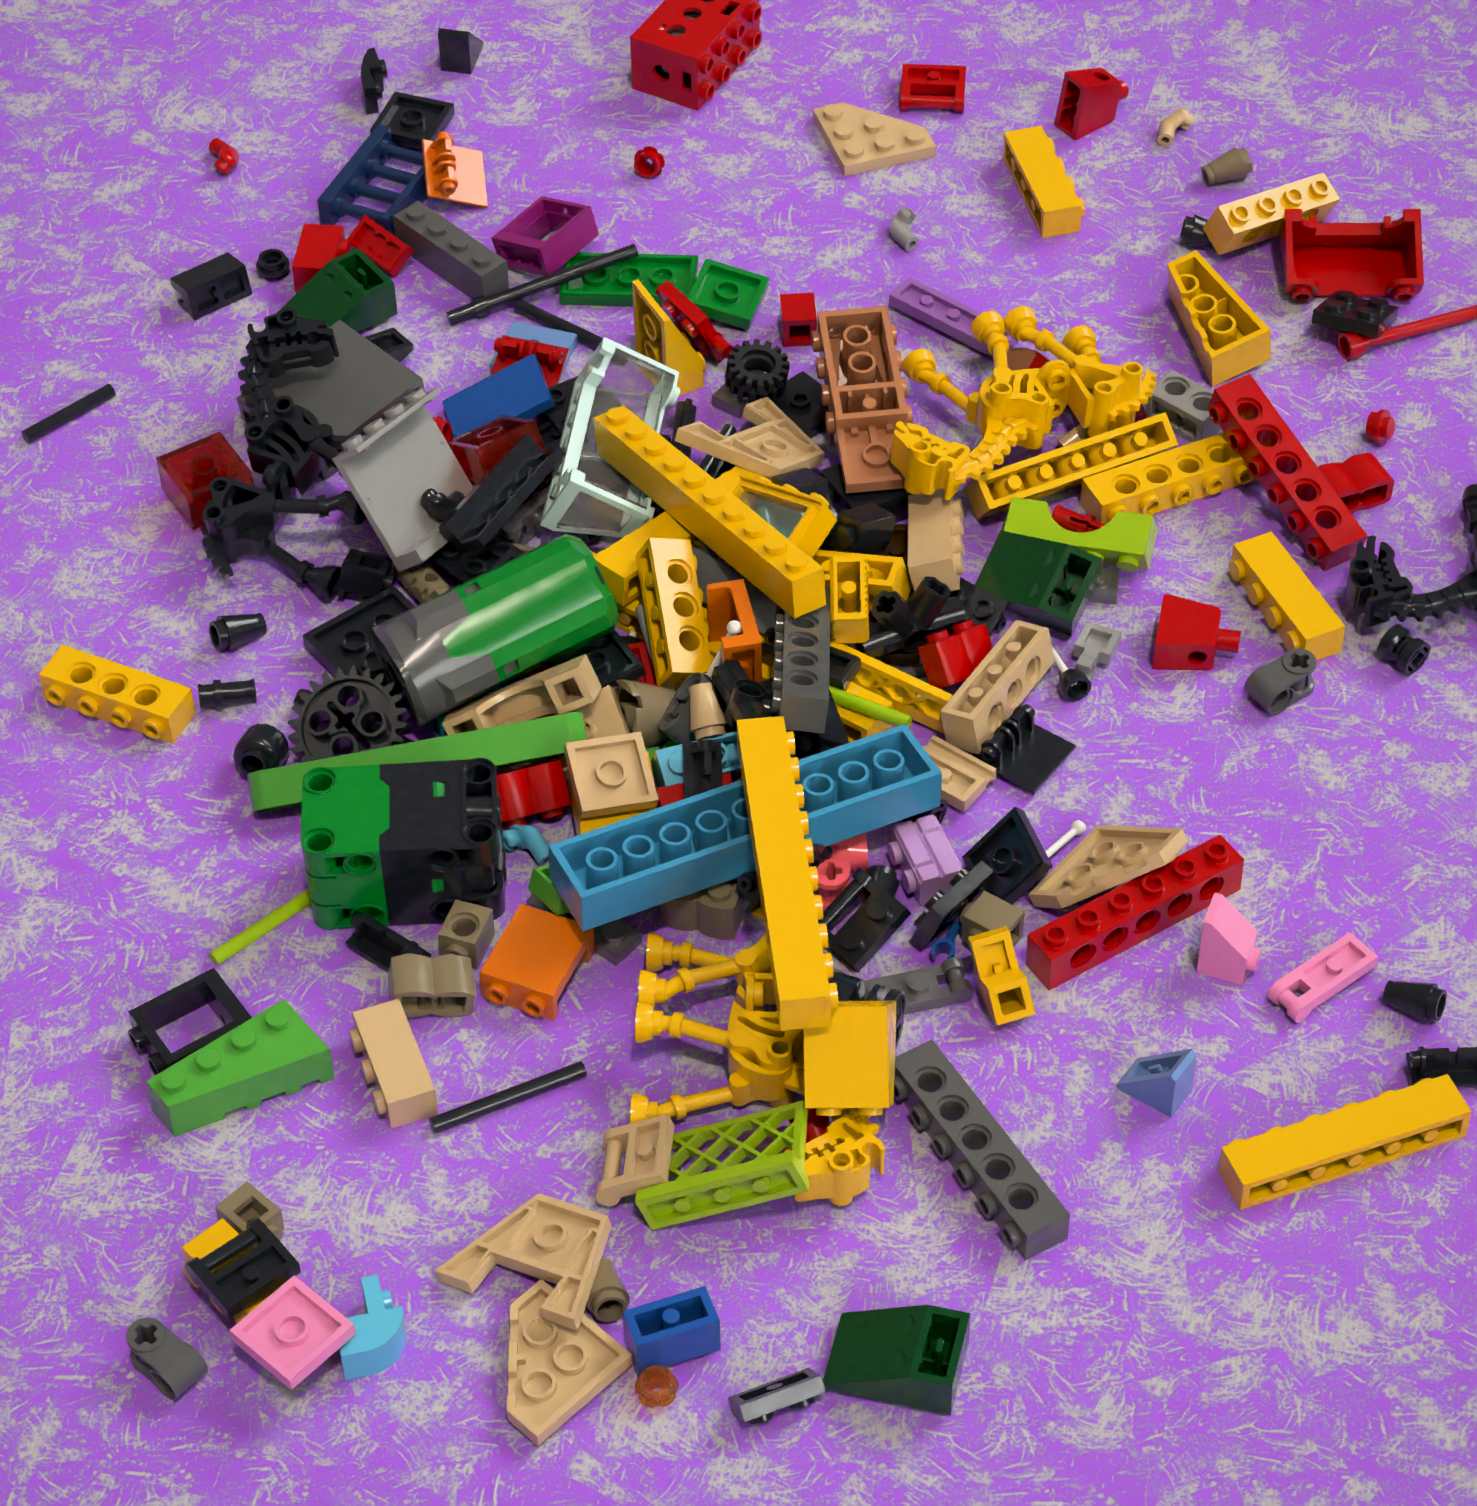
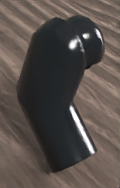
M429 488L423 493L420 501L423 506L428 508L430 514L439 520H445L465 496L460 491H454L449 496H446L442 492L437 493L435 489Z

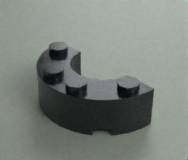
M807 468L772 476V483L780 486L789 484L808 495L814 492L823 496L829 502V509L837 518V522L818 550L877 555L888 546L893 534L896 515L873 503L837 513L829 495L828 479Z

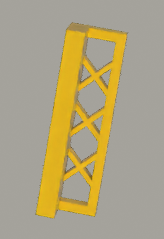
M830 638V646L856 655L861 659V669L852 680L855 684L875 694L882 695L887 700L893 702L894 710L910 715L913 720L945 734L940 711L951 699L952 694L845 644H835L832 642V638Z

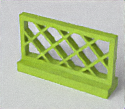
M804 1101L673 1134L672 1150L677 1148L679 1150L670 1159L669 1176L676 1180L636 1190L635 1203L651 1230L808 1192L809 1177L804 1170L808 1108H805ZM794 1119V1122L782 1133L776 1130L783 1121ZM756 1129L743 1143L737 1140L744 1131ZM767 1136L774 1139L761 1153L755 1150ZM717 1139L704 1153L698 1150L704 1142ZM728 1146L736 1149L722 1163L716 1160ZM786 1146L792 1149V1151L778 1154ZM690 1156L697 1159L684 1172L677 1170ZM747 1156L754 1159L752 1161L739 1164ZM708 1166L715 1169L713 1171L701 1173Z

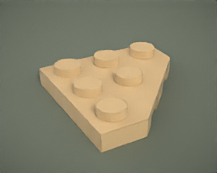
M844 102L813 109V120L844 176L936 156V145L924 126Z
M1097 825L1028 895L1034 907L1063 909L1172 862L1176 858L1177 853L1188 842V839L1181 828Z
M542 1279L510 1304V1339L508 1349L507 1419L537 1446L544 1442L633 1364L632 1354L584 1314L578 1331L542 1319L539 1308L553 1291V1288Z

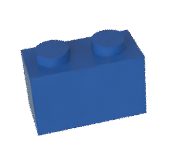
M706 1286L623 1311L624 1340L629 1352L632 1354L633 1363L638 1375L721 1350L720 1319Z

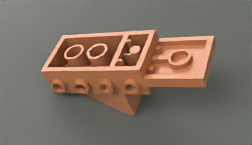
M887 306L818 312L817 331L811 332L813 353L819 352L820 358H816L817 378L824 379L825 384L820 386L822 406H829V412H825L826 430L829 433L830 447H838L845 492L847 494L905 488V478L891 463L890 457L895 424L898 421H902L905 426L907 423L913 424L911 405H906L905 398H907V382L905 377L901 378L900 372H902V356L900 350H895L897 331L896 325L890 324Z

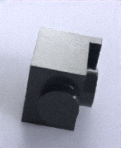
M351 548L341 566L337 596L344 597L347 592H350L362 599H369L395 585L396 574L391 573L393 561L391 558Z

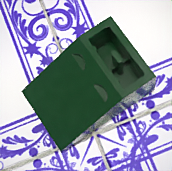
M359 248L330 260L281 308H292L296 310L299 317L326 321L328 328L338 320H341L356 332H360L398 314L394 282Z
M1000 531L975 585L1007 601L1009 605L1006 610L1072 637L1100 578L1102 558L1068 544Z
M933 1305L842 1313L823 1379L825 1389L951 1415L969 1345L971 1313Z

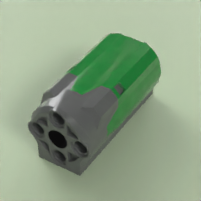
M564 534L372 627L371 633L375 642L373 650L389 682H393L399 689L397 695L402 694L407 701L402 708H406L420 727L614 632L619 615L613 594L590 549L579 537Z

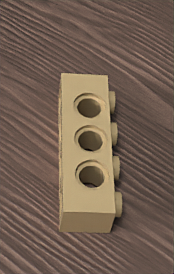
M1016 620L941 709L940 713L946 742L961 750L980 754L982 743L994 737L996 728L1001 726L1004 720L1009 719L1014 709L1023 702L1053 665L1054 658L1049 628Z

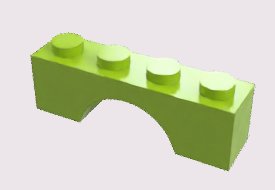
M1015 497L1011 499L1004 528L1006 532L1071 545L1102 558V564L1117 566L1129 572H1134L1138 569L1149 570L1158 532L1154 515L1117 511L1106 525L1097 530L1083 533L1072 532L1062 528L1053 520L1046 501Z

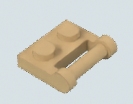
M668 1114L611 1128L604 1133L602 1146L606 1153L602 1181L597 1184L595 1194L598 1203L604 1206H614L619 1203L621 1197L636 1194L638 1189L668 1182L675 1126ZM626 1151L623 1175L619 1176L622 1153Z

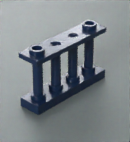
M378 124L317 199L320 225H335L345 215L357 219H362L366 215L395 236L393 215L416 201L424 203L428 198L423 153L395 146L391 138L390 127ZM394 158L422 167L417 174L385 166L384 163ZM379 177L407 186L402 193L369 185L368 183L371 179ZM363 196L392 205L385 213L353 204L356 198Z

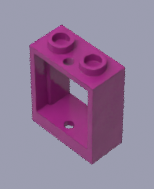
M541 196L491 239L496 254L507 261V268L546 276L556 272L595 239L599 233L591 206ZM550 230H556L547 240H539Z

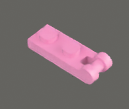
M1349 932L1276 981L1268 990L1267 997L1276 1005L1282 1004L1287 1009V1015L1296 1023H1300L1317 1006L1377 966L1378 956ZM1299 989L1304 994L1297 997L1293 992Z

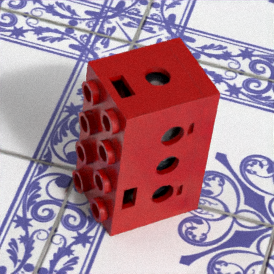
M664 0L630 36L632 89L698 111L707 100L712 99L716 90L728 81L736 68L743 65L746 57L759 47L762 40V32L760 31L762 7L759 5V0Z

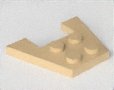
M768 397L748 403L744 408L742 417L757 425L755 427L725 437L701 421H697L678 428L675 438L676 442L763 475L770 480L775 475L820 466L825 454Z
M538 1193L435 1269L434 1272L438 1282L471 1294L474 1293L495 1264L557 1284L539 1308L542 1319L578 1331L612 1228L608 1215Z

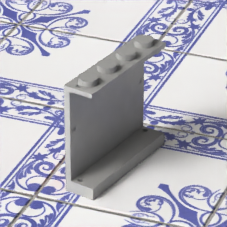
M439 387L428 392H424L423 388H420L404 397L406 402L404 406L402 403H399L383 413L386 418L385 420L379 418L362 429L365 435L357 434L343 442L341 446L344 450L332 458L399 572L423 563L449 542L438 528L444 520L434 517L428 512V508L421 504L420 499L427 489L432 488L437 493L442 492L446 496H449L454 491H460L466 497L473 489L472 484L425 405L435 400L434 396L441 392Z

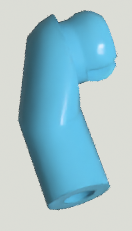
M515 824L510 826L509 830L503 831V841L506 850L512 851L515 848L529 849L539 865L549 862V844L537 827Z

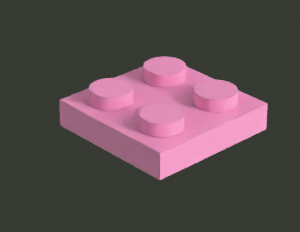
M295 1275L229 1330L231 1340L290 1390L295 1388L356 1334L355 1326L350 1320Z

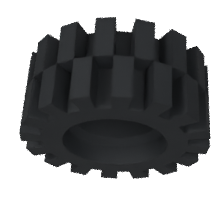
M754 339L753 345H750L748 340L743 341L742 347L739 344L735 345L733 351L730 350L728 354L725 372L726 387L730 386L729 392L732 395L738 392L737 398L741 401L748 397V403L768 397L773 402L777 400V395L781 397L784 389H786L790 361H787L788 356L786 353L781 354L779 346L772 349V342L766 341L765 345H760L759 339ZM747 369H760L768 374L756 375L748 372Z

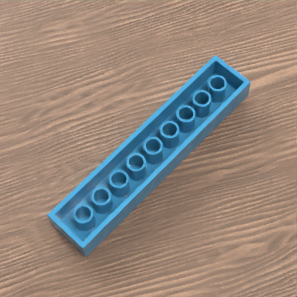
M906 724L798 760L800 781H795V784H802L804 792V808H799V811H807L809 835H804V839L811 838L812 844L817 843L826 847L940 807L942 772ZM742 779L548 845L550 880L582 931L740 877L743 873L756 871Z

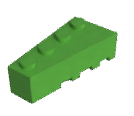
M283 999L148 1079L146 1085L152 1111L172 1135L176 1137L225 1119L227 1112L239 1108H246L248 1111L261 1106V1100L283 1092L285 1096H289L302 1091V1085L319 1080L320 1084L335 1078L330 1049L286 1000Z

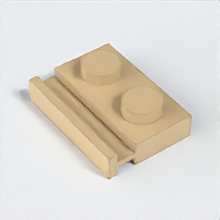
M935 735L930 738V743L927 746H922L942 772L941 798L963 812L986 790V785L996 779V768Z

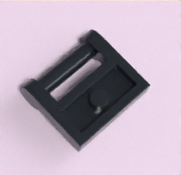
M858 867L851 875L853 880L823 912V919L818 920L819 924L826 923L828 947L857 972L863 968L911 915V912L901 902ZM864 890L871 894L835 935L829 931L831 926Z
M259 1218L246 1225L247 1230L201 1259L195 1257L185 1264V1269L191 1280L205 1291L228 1319L283 1285L292 1276H297L301 1273L299 1262ZM253 1245H257V1247H255L254 1249L250 1250L240 1258L225 1266L215 1274H212V1272L217 1268L232 1260L233 1258H235L242 1252L246 1251Z

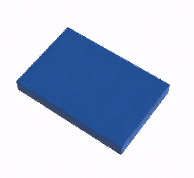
M534 353L442 401L448 420L451 423L457 446L462 453L555 406L541 366Z

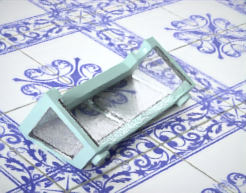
M606 337L602 339L574 382L559 444L566 454L553 469L540 522L541 526L552 531L624 537L652 519L655 508L651 507L652 499L646 497L644 492L597 454L593 417L606 413L611 408L624 405L659 434L665 408L667 406L673 407L680 394V388L676 387L679 377L678 371Z

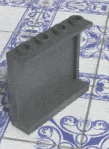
M338 320L329 327L333 329L340 354L339 357H334L333 362L319 368L306 366L286 370V374L269 378L276 397L282 395L291 397L294 404L314 414L319 425L328 424L332 427L334 435L344 436L365 435L362 430L365 426L379 418L385 420L386 418L383 413L399 403H402L404 406L406 404L404 397L420 388H423L425 392L422 377L341 320ZM241 394L236 399L242 419L245 423H248L252 420L249 412L255 408H248L245 404V399L249 395ZM336 449V451L339 452V453L344 450V449ZM325 460V464L318 476L325 481L339 470Z

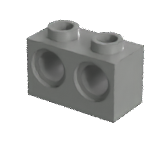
M1174 370L1168 372L1156 383L1153 396L1149 397L1148 403L1145 404L1147 418L1166 412L1173 432L1191 443L1214 436L1221 430L1220 426L1211 420L1207 409L1213 391Z

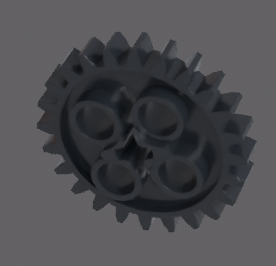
M352 665L349 675H346L340 667H337L336 678L333 679L326 672L322 673L324 683L319 686L317 683L310 681L309 684L313 692L310 695L300 692L299 696L305 703L303 706L296 705L291 708L299 718L288 721V725L293 730H296V732L288 736V739L294 745H297L293 748L292 752L297 758H302L300 763L340 756L341 751L347 746H354L352 753L367 751L329 709L331 703H334L370 743L371 747L368 750L405 744L407 742L401 737V734L411 732L408 724L402 722L411 717L409 711L406 708H402L407 701L402 694L397 695L399 689L393 682L388 684V679L384 674L381 673L375 678V673L368 667L362 676L355 665ZM360 696L355 705L346 707V702L350 697ZM331 720L326 730L317 732L321 722ZM383 721L378 731L368 733L373 723Z

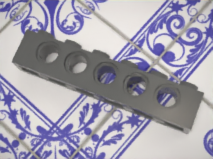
M825 587V606L796 619L777 604L775 607L771 713H778V716H784L786 730L825 733L829 704L830 587Z
M930 1040L895 1057L894 1098L897 1101H903L909 1109L915 1126L920 1130L924 1129L931 1138L932 1145L938 1156L949 1161L954 1168L959 1183L964 1188L969 1187L976 1196L982 1213L987 1218L992 1217L1000 1227L1005 1243L1010 1248L1015 1247L1023 1259L1027 1260L1068 1239L1069 1212L935 1042Z

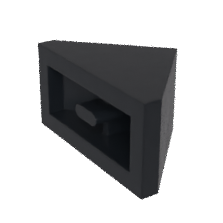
M438 28L441 71L472 74L482 51L483 41L467 31Z

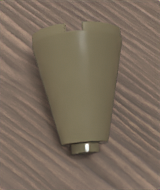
M628 679L617 680L618 687L611 688L616 693L629 732H641L645 748L664 746L670 738L659 729V721L677 690Z

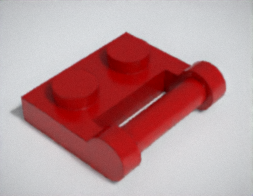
M903 64L900 110L910 111V108L954 109V112L964 113L966 66Z

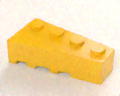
M1197 250L1167 263L1168 293L1212 387L1271 359L1270 329Z

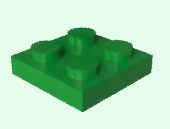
M706 258L687 298L705 313L708 318L749 330L768 289L770 278Z

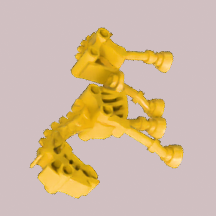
M1027 306L1012 309L1004 317V320L998 312L986 311L978 315L970 327L973 337L980 343L987 345L994 361L992 376L982 383L979 392H973L966 396L950 383V377L942 372L936 374L935 357L927 349L912 351L904 358L902 363V371L909 379L920 384L929 385V389L937 395L943 394L966 412V420L978 427L983 436L982 441L970 452L968 446L957 442L949 443L929 433L928 429L912 423H907L905 426L902 421H898L895 424V431L893 433L890 461L904 476V487L907 492L932 495L935 490L944 489V499L949 500L954 496L960 485L966 483L967 478L979 480L982 472L993 473V464H1003V455L1010 454V446L1020 445L1028 449L1041 448L1044 434H1050L1052 419L1060 416L1067 404L1081 426L1087 428L1086 432L1090 437L1134 423L1136 411H1139L1140 404H1147L1148 398L1153 396L1157 374L1152 373L1148 369L1142 379L1144 369L1137 362H1126L1123 366L1101 363V356L1099 351L1096 350L1095 334L1086 325L1076 326L1069 330L1061 344L1054 339L1053 332L1047 329L1042 331L1036 330V315ZM1004 332L1016 340L1034 343L1036 349L1042 352L1048 350L1060 360L1049 361L1041 368L1012 371L1008 368L1007 352L1010 347Z
M762 907L752 912L755 918L764 922ZM648 933L646 970H640L638 1002L635 1017L636 1043L651 1041L653 1036H662L663 1032H669L670 1037L680 1039L683 1034L726 1047L730 1077L728 1086L683 1097L680 1093L668 1096V1101L660 1105L658 1102H650L647 1096L632 1093L630 1123L666 1114L670 1118L674 1117L675 1120L686 1118L688 1112L731 1102L736 1106H743L751 1101L762 1100L769 1102L773 1108L791 1104L793 1092L804 1096L803 1029L780 1031L778 1012H765V1008H756L763 1007V1004L776 1005L766 933L752 947L735 953L734 958L694 948V943L683 942L682 946H674L673 941H665L664 936ZM673 961H678L682 967L675 970V976L667 981L664 978H658L657 974L653 973L663 970L664 965L672 966ZM692 964L702 966V967L695 968V969H690V970H688V968H687V967L690 968ZM733 975H735L736 982L739 983L736 990V1001L733 1000L727 1031L687 1019L685 1013L674 1012L672 1016L663 1015V1011H655L654 1009L657 1003L665 1004L666 1000L681 991L686 994L695 990V985ZM841 1108V1115L831 1116L834 1122L827 1127V1133L806 1143L804 1170L809 1177V1191L794 1195L795 1201L829 1199L834 1205H848L852 1202L854 1196L861 1194L869 1188L870 1167L875 1168L880 1175L884 1174L885 1147L881 1140L875 1137L879 1132V1125L869 1123L868 1121L872 1116L858 1115V1108ZM788 1148L784 1152L792 1151V1149Z

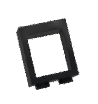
M212 968L128 1011L132 1026L128 1030V1036L138 1052L142 1050L146 1052L148 1064L154 1075H157L252 1017L215 968ZM208 1004L224 1026L171 1053L155 1031Z

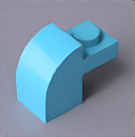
M378 1274L361 1278L367 1313L347 1317L354 1324L356 1334L339 1348L345 1380L373 1375L387 1369L398 1360L406 1345L407 1334L403 1306L393 1308L390 1290L381 1291Z

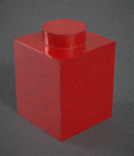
M814 293L780 294V323L783 347L812 346L811 332L817 331Z

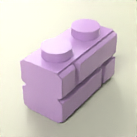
M933 814L917 818L915 822L910 820L896 824L892 828V842L887 844L889 858L894 866L900 865L902 869L901 878L908 894L914 892L919 904L924 906L940 889L945 893L951 887L949 884L951 880L963 868L940 823Z

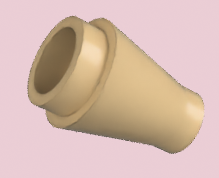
M700 683L688 687L690 693V733H694L695 740L726 734L724 727L728 724L714 695L711 683Z

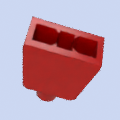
M1100 67L1065 72L1054 125L1073 140H1078L1112 123L1115 119L1118 102L1126 99L1128 96L1127 84Z
M1164 594L1155 640L1152 669L1209 671L1214 666L1216 650L1238 653L1241 631L1220 628L1221 610L1219 607Z

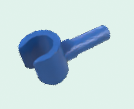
M953 921L946 937L938 939L932 944V962L935 963L937 955L941 953H947V959L955 957L954 941L961 927L959 922Z

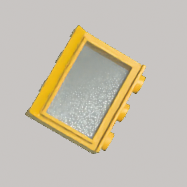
M741 473L739 475L741 480L732 494L808 556L813 558L837 522V518L829 509V502L823 496L814 492L808 495L789 484L780 486L763 476L757 475L755 478ZM699 538L693 540L698 548L701 545L709 548Z

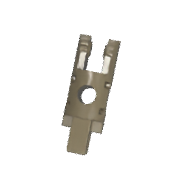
M426 561L413 567L414 571L408 568L399 572L396 566H394L393 571L396 574V578L420 603L452 589Z

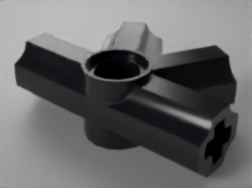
M925 576L908 602L896 591L887 592L883 590L874 597V604L870 609L873 616L879 622L869 625V640L866 643H854L856 650L872 658L902 648L907 653L918 652L917 647L928 643L926 636L946 629L948 632H951V626L967 621L964 605L958 596L949 597L951 595L949 587L935 577Z
M726 659L722 664L714 667L711 679L727 705L724 719L728 724L737 728L736 720L778 716V713H771L773 678L761 682L750 680L738 660ZM786 730V732L793 731L795 740L798 731Z

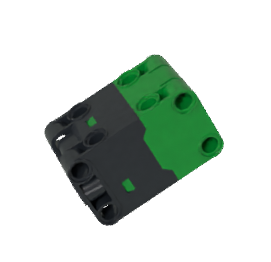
M474 758L467 760L346 767H316L307 771L303 776L301 846L313 919L319 928L323 930L354 928L351 923L357 913H370L375 920L385 926L444 923L455 900L493 909L494 920L501 917L506 907L505 882L507 881L506 853L503 841L497 770L491 760Z

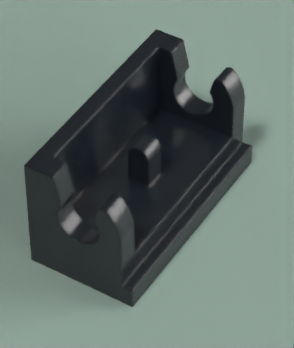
M228 252L170 278L172 287L182 296V298L177 300L178 304L194 320L252 294L245 264Z

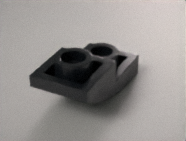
M368 48L361 65L362 91L367 115L379 113L378 99H382V92H384L383 78H388L385 60H379L375 48Z

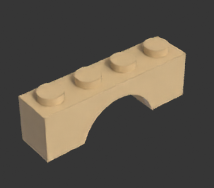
M584 654L474 699L449 712L442 724L447 735L528 721L547 714L556 713L560 715L594 702L602 686L587 655Z

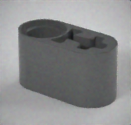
M700 672L691 674L682 682L659 721V729L677 745L682 744V742L696 741L694 733H690V693L688 687L710 682ZM711 683L714 695L723 712L726 704L716 686Z

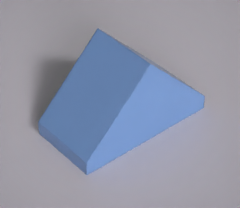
M1193 1049L1137 1058L1116 1085L1120 1091L1172 1117L1192 1091L1197 1055Z

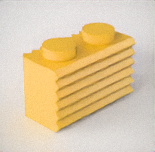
M864 555L830 557L832 642L835 644L866 643L869 640L867 557Z

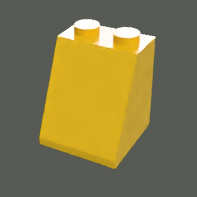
M838 1001V1008L831 1009V1026L803 1029L805 1108H816V1115L819 1116L841 1115V1108H858V1115L876 1116L883 1115V1108H889L894 1104L896 1001Z

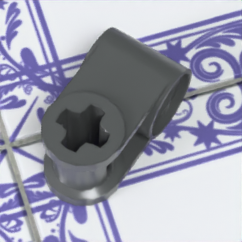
M1292 649L1266 666L1259 667L1253 671L1246 680L1244 689L1268 713L1277 715L1288 706L1309 696L1313 692L1315 683L1312 672L1316 668V657L1308 650Z
M141 1318L133 1322L127 1329L126 1339L131 1349L132 1365L137 1371L148 1378L167 1398L173 1401L176 1400L208 1371L207 1364L199 1352L190 1344L179 1339L162 1325L160 1321L154 1318Z

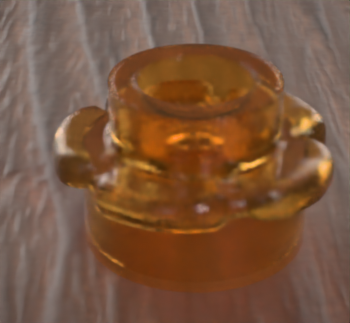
M656 1365L646 1368L640 1374L635 1383V1392L640 1395L639 1400L645 1406L652 1408L656 1406L664 1407L675 1400V1391L678 1390L679 1386L677 1379L669 1369ZM659 1387L661 1390L654 1391L653 1388Z

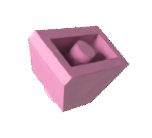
M1214 893L1203 921L1197 973L1243 986L1248 972H1256L1259 965L1262 949L1256 948L1258 931L1222 894Z

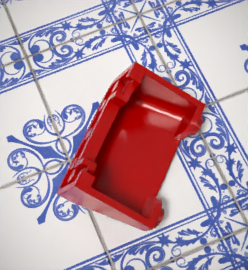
M1302 209L1284 210L1279 227V244L1285 291L1294 300L1307 301L1313 297H1329L1334 292L1345 290L1355 293L1356 297H1394L1398 301H1408L1421 292L1424 285L1421 209H1403L1402 218L1391 221V216H1384L1382 223H1317V216H1310L1308 221L1303 219Z

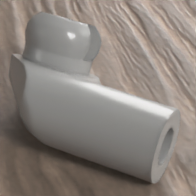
M902 207L899 209L898 214L894 215L889 232L904 249L913 251L919 244V239L911 232L912 222L916 215L912 209Z

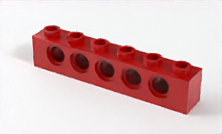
M1251 374L1215 388L1207 408L1211 420L1223 430L1231 448L1238 452L1247 464L1251 476L1258 479L1266 490L1269 501L1274 506H1277L1286 518L1289 529L1299 536L1306 547L1309 557L1316 561L1323 571L1354 558L1358 542H1363L1364 546L1367 534Z
M1218 835L1177 856L1172 862L1145 873L1027 934L1025 965L1049 991L1209 907L1214 893L1222 894L1226 898L1241 889L1244 858L1221 835Z

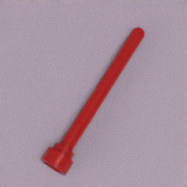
M1477 305L1387 328L1378 338L1352 332L1341 333L1338 337L1339 351L1345 360L1361 357L1363 352H1366L1369 347L1477 319Z

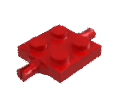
M667 280L659 285L655 294L664 301L661 303L662 308L673 320L675 319L673 323L677 329L693 340L691 342L695 349L703 357L709 354L718 364L723 359L728 358L730 350L733 351L734 347L723 338L720 332L715 330L708 316L670 281Z

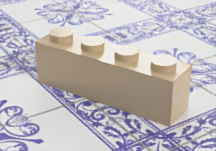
M937 489L932 495L924 493L909 495L908 571L914 591L925 576L935 577L940 582L946 584L950 591L959 590L960 575L965 574L962 557L965 555L962 537H965L962 519L965 518L961 499H954V496L949 500H945L944 489Z

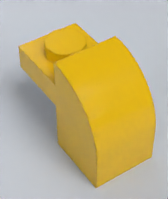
M1003 926L967 937L975 966L973 971L987 1011L995 1024L998 1026L1036 1014L1027 977L1018 966L1009 929Z

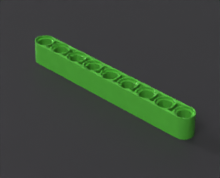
M571 712L260 770L247 774L253 813L302 805L303 776L307 771L316 767H346L486 758L495 764L496 769L563 757L565 756V743L587 740L583 712Z

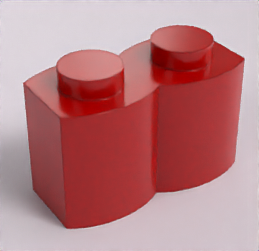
M1372 453L1353 455L1343 463L1334 462L1318 466L1351 513L1359 509H1370L1382 505L1391 499L1394 479Z
M968 620L951 626L952 634H948L946 629L926 636L928 643L917 648L930 685L942 688L966 680L993 648L985 623L974 626L973 621Z
M561 759L550 760L497 774L501 821L505 829L515 824H526V816L540 813L542 819L564 814L563 807L572 804Z

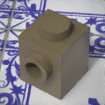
M983 891L974 903H967L960 915V923H962L961 941L969 946L967 937L1006 926L1010 931L1013 947H1015L1023 937L1024 911Z

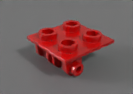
M503 335L502 338H496L494 342V351L498 353L491 375L534 353L539 361L548 387H552L559 383L569 348Z

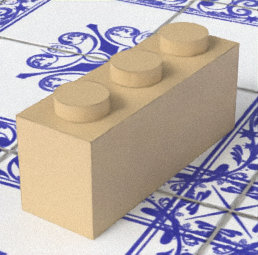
M400 999L352 1012L355 1029L348 1030L354 1053L362 1052L364 1060L360 1061V1066L366 1084L374 1083L376 1088L375 1091H372V1098L378 1115L386 1114L391 1129L438 1115L435 1088Z

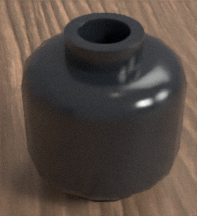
M268 724L253 725L246 730L235 745L233 753L235 764L246 776L252 772L281 767L288 756V741L284 734L274 726Z

